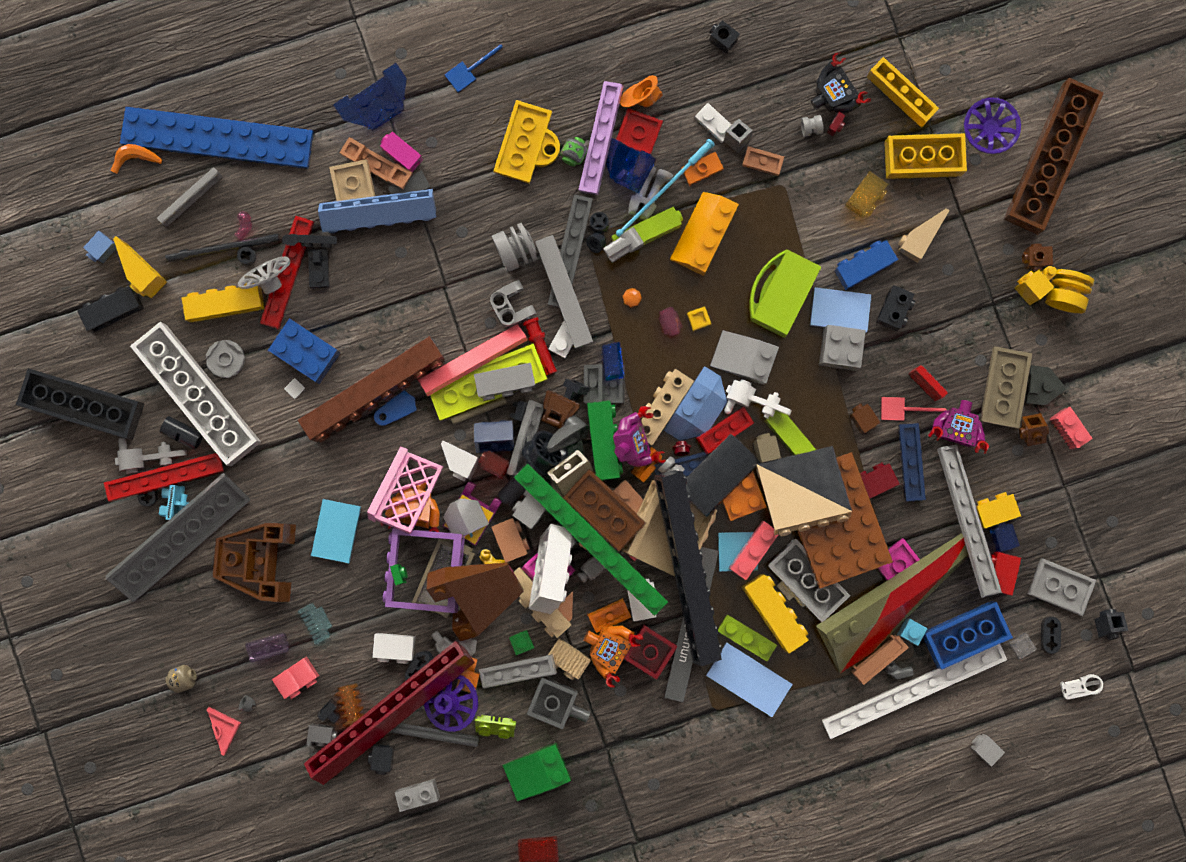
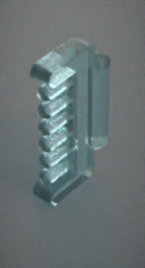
M311 603L298 610L299 614L304 613L301 617L304 618V622H307L305 625L310 626L308 630L311 631L312 638L316 639L314 640L315 644L330 637L328 629L332 625L322 606L316 609L315 605Z

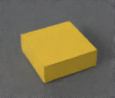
M705 306L687 313L693 331L711 325Z

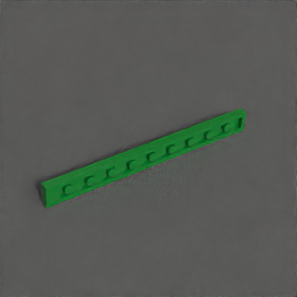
M529 464L514 477L654 616L668 603Z

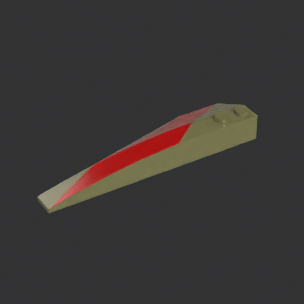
M962 533L816 626L839 673H842L877 649L969 557Z

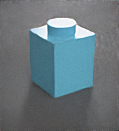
M906 618L897 635L914 645H919L927 628Z

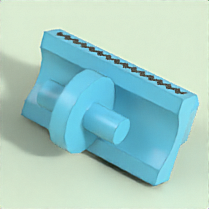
M170 485V487L162 488L161 496L162 498H168V505H161L159 515L166 517V520H170L189 503L186 502L187 495L184 494V486Z

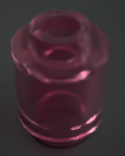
M673 307L660 311L659 320L665 335L669 334L671 337L681 333L680 329L683 326L677 311H674Z

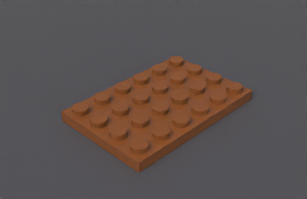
M852 452L836 458L852 509L851 517L844 522H837L836 520L829 522L827 526H811L809 530L802 532L798 530L819 589L893 562Z

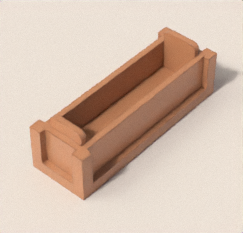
M890 634V640L857 667L855 665L852 666L854 669L851 672L861 684H866L909 648L899 636Z

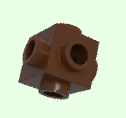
M1031 244L1030 247L1025 249L1022 253V263L1025 264V269H1031L1032 272H1036L1037 270L1043 271L1048 266H1053L1052 246L1042 247V244Z
M1041 413L1022 417L1019 435L1021 439H1024L1026 445L1032 446L1046 443L1049 427Z

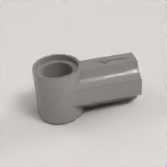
M633 227L603 249L609 260L613 263L625 254L638 250L645 243Z

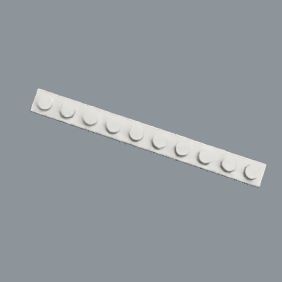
M998 644L945 669L937 668L825 718L822 722L829 738L832 739L1002 663L1007 658L1001 645Z

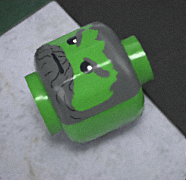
M579 137L567 139L560 152L562 161L573 167L582 164L588 151L587 146L584 145L585 141Z

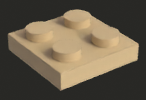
M367 159L329 167L337 201L375 196Z

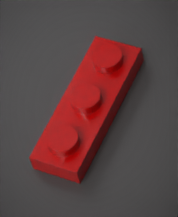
M742 407L696 439L704 452L709 454L730 434L736 436L754 424L745 407Z

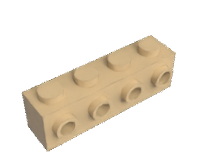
M676 369L673 372L669 371L663 379L666 382L663 388H657L653 395L655 400L652 404L648 403L646 405L651 407V409L647 410L646 414H654L650 419L642 418L648 445L651 447L694 382Z
M519 567L514 571V574L522 585L524 592L519 596L520 599L518 601L524 608H527L530 603L533 580ZM555 609L552 614L532 610L533 613L531 615L538 623L542 621L547 626L544 630L551 637L555 635L558 638L572 625L558 609Z

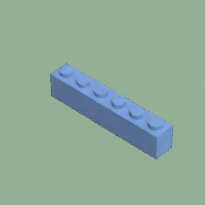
M433 189L319 203L318 214L322 232L335 233L338 230L347 229L351 231L360 227L373 228L376 225L390 226L399 222L429 221L432 218H436V206Z

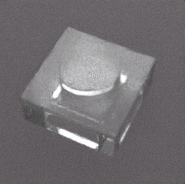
M1025 632L1008 642L1020 660L1037 650Z

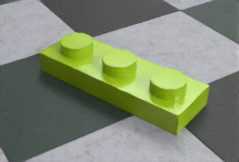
M729 615L725 616L718 628V632L765 661L769 660L777 646Z

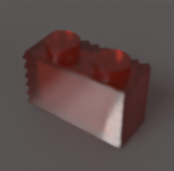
M491 451L483 452L479 459V463H481L480 468L501 479L505 476L510 464L509 460Z
M557 836L518 839L519 862H559Z

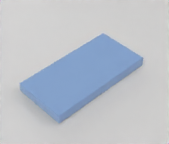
M726 642L722 648V660L714 662L706 676L773 717L791 688L792 683Z

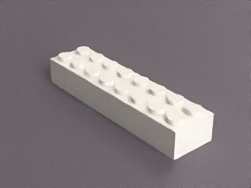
M159 322L130 346L227 466H233L261 443L166 324Z

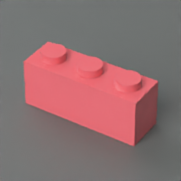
M762 521L728 569L743 580H747L778 535H774V528L765 521Z

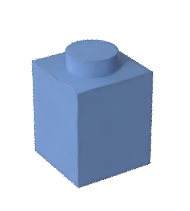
M100 231L83 247L88 251L86 255L94 262L98 260L102 263L117 249L115 243Z

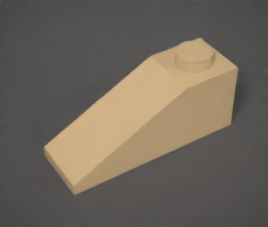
M949 210L941 211L912 230L907 236L903 235L898 243L900 245L898 252L918 263Z

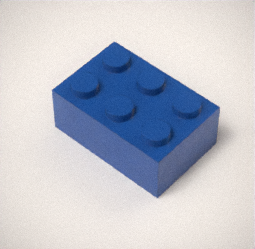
M290 318L268 349V351L318 384L321 383L340 355L337 349Z

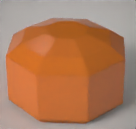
M634 288L626 290L623 295L624 304L630 308L638 306L642 299L640 291Z

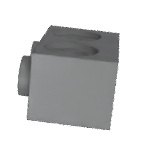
M435 779L403 787L395 792L400 812L437 802L440 798Z

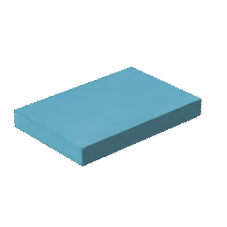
M323 499L311 556L350 563L361 506Z

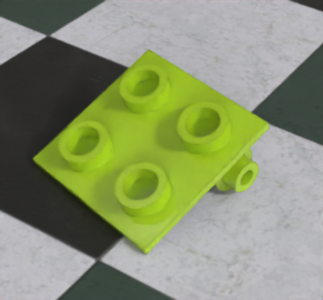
M486 715L477 716V719H475V728L479 735L490 736L492 734L498 735L499 738L503 739L514 737L516 721H512V719L503 718L501 722V717H499L498 722H496L495 716H493L491 721V716Z

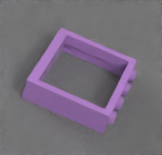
M393 528L389 534L391 550L387 553L389 570L385 573V583H387V591L383 593L385 607L458 613L459 605L454 597L448 598L447 606L394 601L395 582L390 566L397 564L400 535L452 539L454 541L451 567L462 566L465 535L413 530L411 534Z

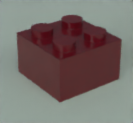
M643 625L638 633L643 636V639L638 640L636 638V642L641 646H631L624 659L657 680L678 646L646 625Z

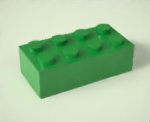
M610 400L587 403L595 474L602 481L618 480L620 478L619 475H623L622 462L618 463L614 451L616 447L613 435L618 430L617 424H613V418H616L615 405H611Z

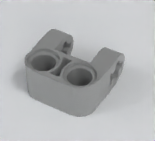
M519 280L502 287L490 297L491 305L500 323L506 328L523 323L537 314L533 305L516 313L513 310L508 298L524 289ZM497 297L504 298V303L500 306L494 304V300ZM511 314L513 315V320L509 323L504 322L503 316Z

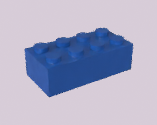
M993 601L929 628L923 636L936 667L941 670L1013 638L997 602Z

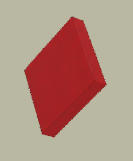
M627 108L615 145L650 157L663 120Z
M922 365L909 373L910 377L934 401L942 399L948 394Z

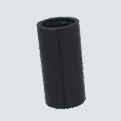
M170 416L164 420L160 428L161 434L193 450H196L203 440V436L198 430Z
M525 466L498 492L500 500L508 506H512L526 491L514 478Z

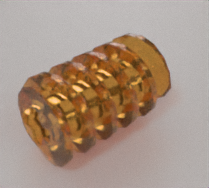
M357 683L336 688L339 691L334 694L341 697L337 704H343L338 709L341 712H345L340 718L347 719L343 727L351 726L365 714L359 713L364 709V706L357 705L362 699L355 698L360 694V691L353 690L358 686Z

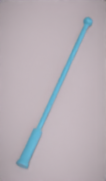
M708 139L688 160V163L622 229L616 231V235L620 237L690 166L697 163L715 146L714 142Z

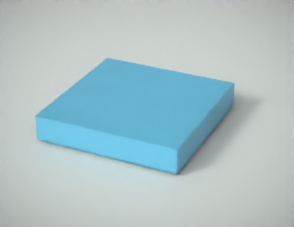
M754 532L718 533L719 571H731L728 569ZM758 564L753 571H758Z

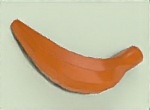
M127 144L117 150L114 164L110 171L118 174L122 164L131 158L143 159L159 164L162 163V159L142 146Z

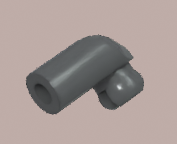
M892 661L885 667L887 674L894 679L913 676L911 666L900 668Z

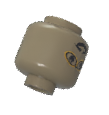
M188 665L173 668L166 676L167 687L176 693L192 689L195 685L197 674Z

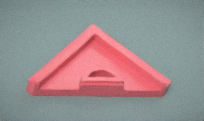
M208 707L207 712L212 723L215 738L218 741L221 755L225 756L241 722Z

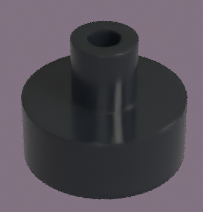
M593 233L586 240L588 248L594 253L601 252L606 247V237L599 233Z

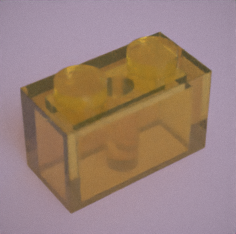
M869 171L845 206L862 218L866 214L870 216L877 207L874 203L877 199L881 201L888 192L885 190L888 184Z

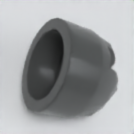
M245 695L240 701L239 710L244 712L253 711L252 705L256 706L254 699Z

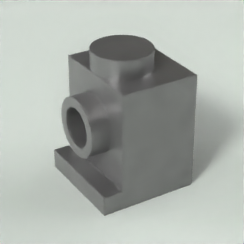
M310 724L306 745H312L316 742L317 746L325 747L338 736L335 726Z

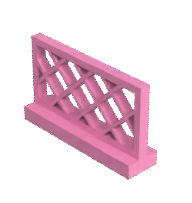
M400 447L367 511L368 519L373 522L377 520L411 534L443 470V466L408 452V449ZM411 459L416 461L419 467L409 470L407 464ZM428 468L437 470L435 475L428 478L424 472ZM421 471L424 479L414 482L411 474ZM408 476L411 484L401 487L399 483L400 478ZM426 483L427 491L418 494L416 486ZM413 487L416 495L405 498L403 490ZM400 492L403 500L392 503L391 495ZM418 499L419 507L410 511L407 502ZM405 503L408 512L397 515L394 507ZM392 508L394 517L387 519L381 516L383 511ZM410 516L412 522L409 528L401 525L399 519Z

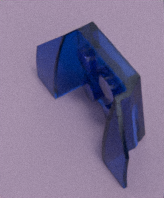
M397 63L382 71L384 77L351 99L346 95L333 104L344 121L365 126L374 131L404 111L407 78Z
M611 138L606 159L609 176L618 185L639 194L657 159L645 151L641 150L640 152Z

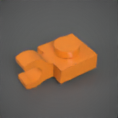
M650 447L651 454L649 455L652 456L656 450ZM652 462L649 465L634 467L631 473L644 483L656 469L654 466L656 463Z
M472 658L475 663L461 675L466 677L476 690L480 673L475 672L477 659ZM465 684L462 690L471 692Z

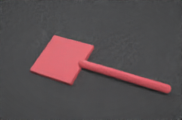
M881 397V420L904 421L905 411L943 412L946 410V408L905 407V398Z

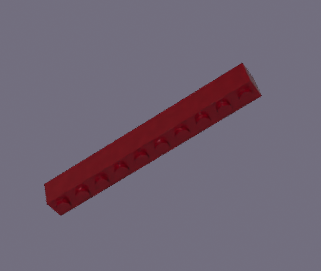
M456 641L453 642L307 760L304 766L311 779L322 785L326 784L472 666L475 662L466 648Z

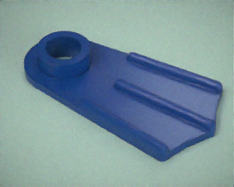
M405 390L375 412V422L378 425L385 426L417 411L415 397L408 394ZM385 414L387 416L386 420H380V415Z

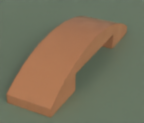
M350 137L340 151L342 156L352 162L367 159L370 173L401 189H404L413 174L397 163L394 164L367 149L363 144Z

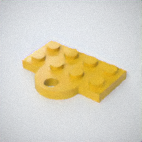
M516 100L495 164L494 173L530 184L535 166L545 167L557 159L560 152V143L557 136L547 129L552 116L551 110ZM553 146L556 150L554 154L548 155L545 153V148Z

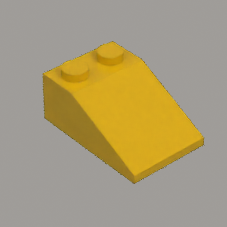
M115 236L113 240L125 275L132 283L130 287L143 297L147 295L152 298L167 281L132 247Z

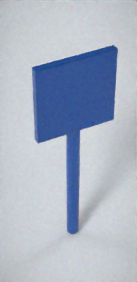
M502 45L497 46L471 67L467 68L462 61L445 74L457 92H460L476 80L470 71L499 51Z

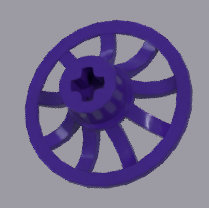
M985 98L976 102L968 110L964 119V132L969 143L977 150L987 154H998L1008 150L1016 143L1021 132V120L1018 112L1009 102L999 98ZM990 103L1000 104L994 116L991 113ZM980 105H985L986 118L975 110ZM1004 107L1009 109L1012 115L999 120L998 118ZM971 114L979 119L980 124H969ZM1015 119L1016 130L1002 127L1003 124ZM970 129H978L979 135L974 140L970 135ZM1001 133H1010L1014 137L1008 143ZM982 138L988 140V148L981 147L977 143ZM994 138L1002 143V148L993 149Z
M462 675L456 678L461 681L455 690L451 691V682L446 686L445 692L442 689L438 692L439 695L436 698H431L424 704L428 718L441 730L450 732L462 730L476 716L478 710L477 692L473 684ZM466 684L471 694L458 697V693ZM473 698L472 709L459 704L461 701ZM429 703H434L436 711L431 714L429 709ZM457 710L470 714L465 722H463ZM440 714L445 715L444 725L435 719ZM450 714L455 717L459 726L449 727Z

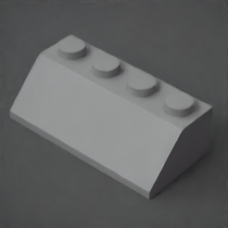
M793 539L768 565L821 622L825 621L850 597L838 582L819 589L805 549L797 539Z

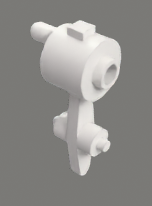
M742 379L741 381L734 380L732 386L728 385L726 390L728 402L724 409L726 414L732 412L735 404L748 408L750 402L764 406L762 413L765 414L764 417L767 419L769 416L773 417L775 411L789 416L792 410L778 405L780 402L778 393L769 394L768 399L765 400L754 396L756 389L751 387V383Z

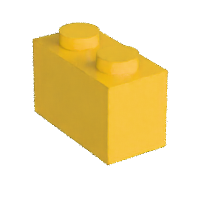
M1004 492L995 495L996 499L989 501L986 498L977 501L976 509L982 529L1021 516L1014 494L1007 495Z

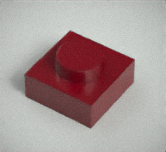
M839 112L826 133L831 136L836 131L840 133L845 125V122H843L845 115Z

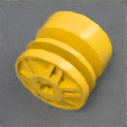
M1056 270L1055 279L1051 281V284L1056 288L1048 292L1046 304L1061 311L1085 313L1089 299L1082 294H1091L1092 289L1090 287L1093 286L1094 279L1073 270Z

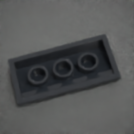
M730 434L686 478V489L690 495L691 504L707 517L756 468L757 464H760V461L738 439Z

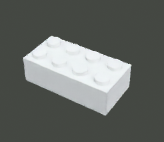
M550 524L540 537L529 609L552 614L565 601L566 591L564 587L569 579L567 567L572 560L570 548L573 547L575 537H572V534L565 527Z

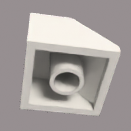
M442 441L441 445L449 469L454 472L453 476L464 482L466 478L471 480L480 459Z

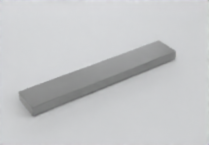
M551 235L535 241L575 349L593 343L554 236Z

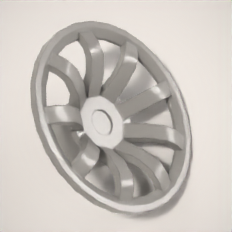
M286 256L278 257L253 268L239 280L238 287L240 289H249L260 285L265 294L276 291L282 285L277 275L289 266L290 259ZM266 265H267V274H266L265 271L262 269V267H264V266H266ZM255 271H258L262 277L258 276L257 274H253V273H254Z

